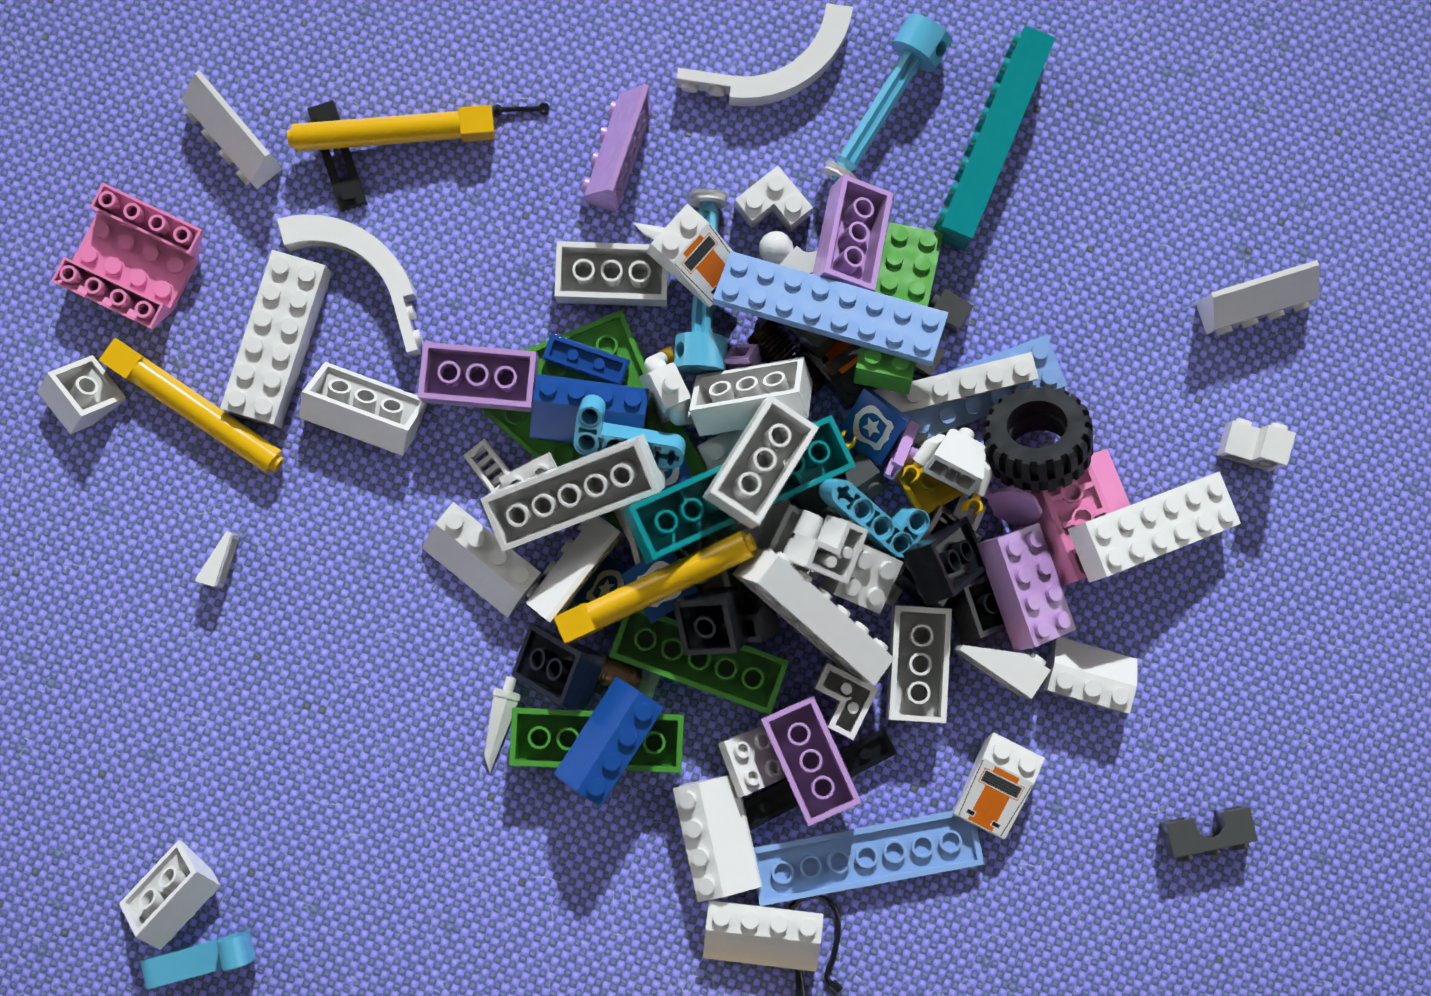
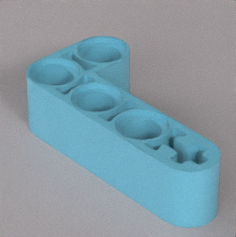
M588 395L582 399L576 417L573 440L574 448L580 454L590 455L615 444L610 441L612 439L623 442L644 434L657 467L675 469L683 463L686 442L680 435L605 423L606 406L604 400L597 395ZM592 409L596 411L597 414L590 415L585 410ZM589 435L593 437V440H586L582 436Z
M830 478L823 481L819 487L820 498L844 520L868 529L866 539L885 554L904 558L902 553L919 542L930 525V518L927 512L911 507L900 508L890 518L847 480ZM858 504V505H859V511H858V513L855 515V512H854V511H855V507H856V505ZM913 516L914 521L913 524L910 525V519ZM878 521V529L875 532L874 526L875 523ZM897 538L898 544H897L896 548L894 549V542H895V539Z
M250 930L155 955L140 960L146 989H152L222 969L223 971L235 969L251 963L256 959Z

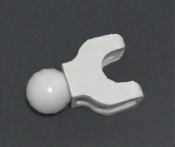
M780 231L768 232L759 242V253L763 260L813 274L817 251L804 252L798 246L793 248V243L789 236Z

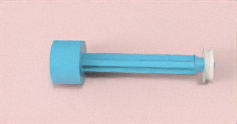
M912 13L908 15L891 44L901 58L840 155H837V163L824 160L826 166L820 167L822 173L830 180L836 182L843 174L858 179L851 171L858 169L859 162L917 69L928 72L936 70L953 42L948 32L938 23L920 14Z
M696 189L690 191L689 196L692 199L688 203L699 208L697 212L718 233V216L720 213L717 209L725 208L729 205L725 200L729 198V194L715 189ZM694 294L691 332L675 335L674 363L679 373L696 376L725 371L726 364L723 359L727 354V337L712 333L714 304L709 308Z

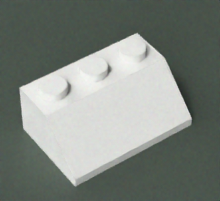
M1062 637L1054 639L1047 668L1051 671L1043 681L1041 690L1116 712L1130 714L1137 688L1136 658Z
M178 840L119 904L135 937L161 950L174 938L175 934L195 915L199 908L214 895L221 885L212 869L187 845Z

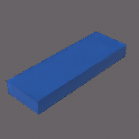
M553 333L550 335L542 357L543 361L616 385L623 384L631 362L629 359Z

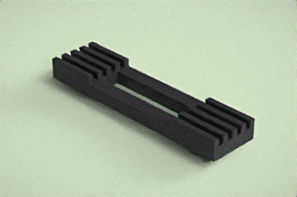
M333 100L307 108L311 122L340 120ZM340 148L350 178L344 181L339 180L330 149L320 150L340 211L343 213L345 210L349 211L351 208L355 209L357 206L367 205L368 203L350 149Z

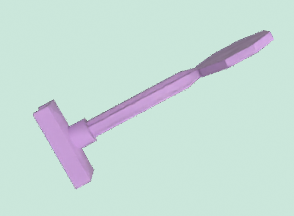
M910 421L893 450L884 472V477L893 481L906 462L911 465L913 464V457L919 450L913 447L919 424ZM988 487L985 496H982L989 500L988 503L996 517L1012 525H1032L1041 516L1043 511L1034 495L1017 487L997 488L996 490Z

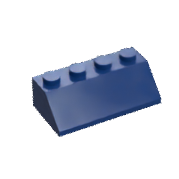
M537 374L532 399L530 438L574 444L577 413L582 399L588 395H597L604 400L606 406L605 423L645 429L649 405V389ZM592 409L585 410L590 415L597 414V412ZM589 435L582 436L586 440H593V437ZM616 439L610 440L613 444L621 443Z
M616 676L554 775L576 792L601 807L665 707Z

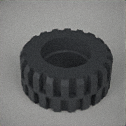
M1036 385L1028 386V389L1021 390V388L1013 390L1011 395H1004L998 400L999 404L995 403L990 408L989 414L985 417L983 423L986 458L989 461L992 474L998 479L1001 478V482L1006 486L1011 487L1014 485L1024 491L1031 490L1032 494H1040V491L1048 490V493L1057 491V487L1062 486L1065 488L1071 485L1072 479H1079L1084 474V469L1086 470L1089 467L1094 449L1092 418L1089 416L1087 407L1081 404V400L1075 395L1069 396V392L1061 388L1054 390L1053 386L1044 385V388H1037ZM1032 431H1049L1061 437L1057 442L1041 448L1025 447L1015 442L1022 435Z

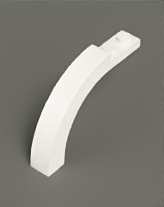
M826 3L822 24L812 43L798 58L776 71L757 76H732L678 68L677 87L689 93H696L698 90L706 91L716 97H722L727 94L730 95V106L742 107L771 104L793 96L816 81L837 57L849 29L853 7Z
M294 215L277 219L283 243L289 251L309 247H329L349 252L371 265L381 275L390 292L406 352L410 357L422 354L420 346H423V338L420 330H415L412 321L417 319L413 304L407 303L417 300V295L407 273L382 242L364 229L334 217Z

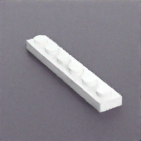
M1032 352L912 381L909 394L885 389L874 390V392L902 413L1037 381L1039 377Z

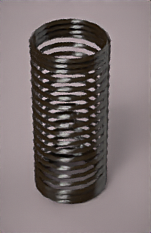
M771 320L759 327L747 339V343L759 344L765 340L758 346L759 351L769 343L760 351L761 358L766 363H770L769 361L778 353L780 354L771 362H776L782 356L784 357L781 360L797 358L801 351L795 353L798 347L792 349L795 343L789 345L792 340L786 341L788 336L782 338L785 332L779 334L782 328L776 330L779 325ZM773 346L767 353L763 354L767 349ZM776 350L771 356L766 358L771 352ZM814 366L808 368L809 372L813 370ZM817 370L811 372L810 376L812 377L816 374ZM819 373L812 378L811 396L826 383V380Z

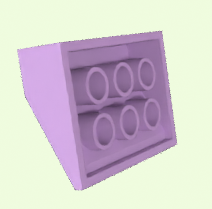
M642 84L619 93L617 102L612 101L608 111V117L611 118L609 125L602 128L599 142L602 143L599 153L594 152L590 167L594 169L591 177H586L582 186V193L585 194L584 197L587 204L617 213L651 115L650 89L648 85Z

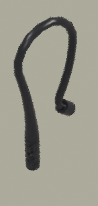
M824 895L795 899L788 909L794 910L800 902L807 899H819L824 901L833 911L835 916V937L832 952L824 972V978L828 984L827 988L836 996L843 987L835 979H831L830 973L835 963L841 938V915L839 910ZM795 969V996H807L803 970Z

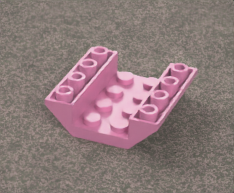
M102 183L90 208L97 212L73 260L63 257L51 282L153 330L174 310L199 262L203 230Z
M1108 449L1093 453L1089 467L1086 470L1084 469V474L1079 479L1075 480L1073 478L1071 485L1065 488L1062 486L1057 487V491L1048 493V490L1040 491V494H1032L1036 497L1043 510L1041 516L1034 524H1040L1061 587L1087 578L1068 529L1130 506ZM1018 525V526H1019V528H1021V527H1025V526H1028V525Z

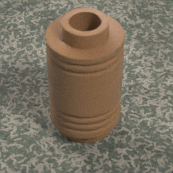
M603 654L606 659L597 682L610 687L617 676L638 690L643 677L638 675L640 669H636V667Z

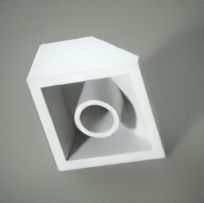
M93 355L48 372L37 390L38 394L70 435L94 425L126 399L125 395Z

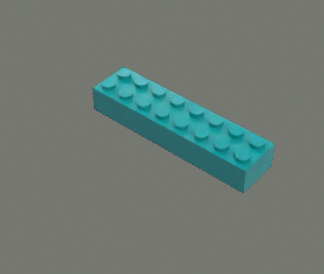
M1026 25L1021 34L1015 32L1002 66L995 78V83L985 102V107L975 126L974 131L976 132L973 133L965 150L964 156L968 158L963 157L953 179L958 181V183H952L943 205L948 207L942 208L933 227V230L943 233L942 243L965 252L972 241L1056 37Z
M832 415L813 423L819 429L770 507L856 467ZM723 464L630 505L622 511L646 564L739 522L703 498V495Z

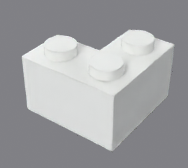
M776 166L735 199L734 208L751 229L773 212L789 232L808 219L813 210L812 205L779 166Z
M1236 418L1235 421L1233 420L1225 424L1216 456L1270 472L1287 466L1296 433L1288 431V426L1280 423H1271V425L1257 428L1252 426V422L1249 420Z
M827 515L818 539L795 533L787 556L794 564L848 584L869 530L847 520Z
M825 663L813 689L838 701L826 725L829 729L854 740L878 688L829 663Z

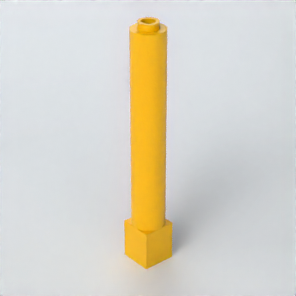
M492 105L458 107L459 111L296 123L292 124L291 130H287V140L289 147L294 146L295 152L453 139H462V142L495 140Z
M114 338L99 358L100 362L134 383L264 473L269 474L271 471L275 473L284 462L282 450L119 339Z
M739 531L589 603L580 604L553 618L564 643H575L603 630L605 626L755 557L754 550L757 549V545L750 533L746 535L744 531Z

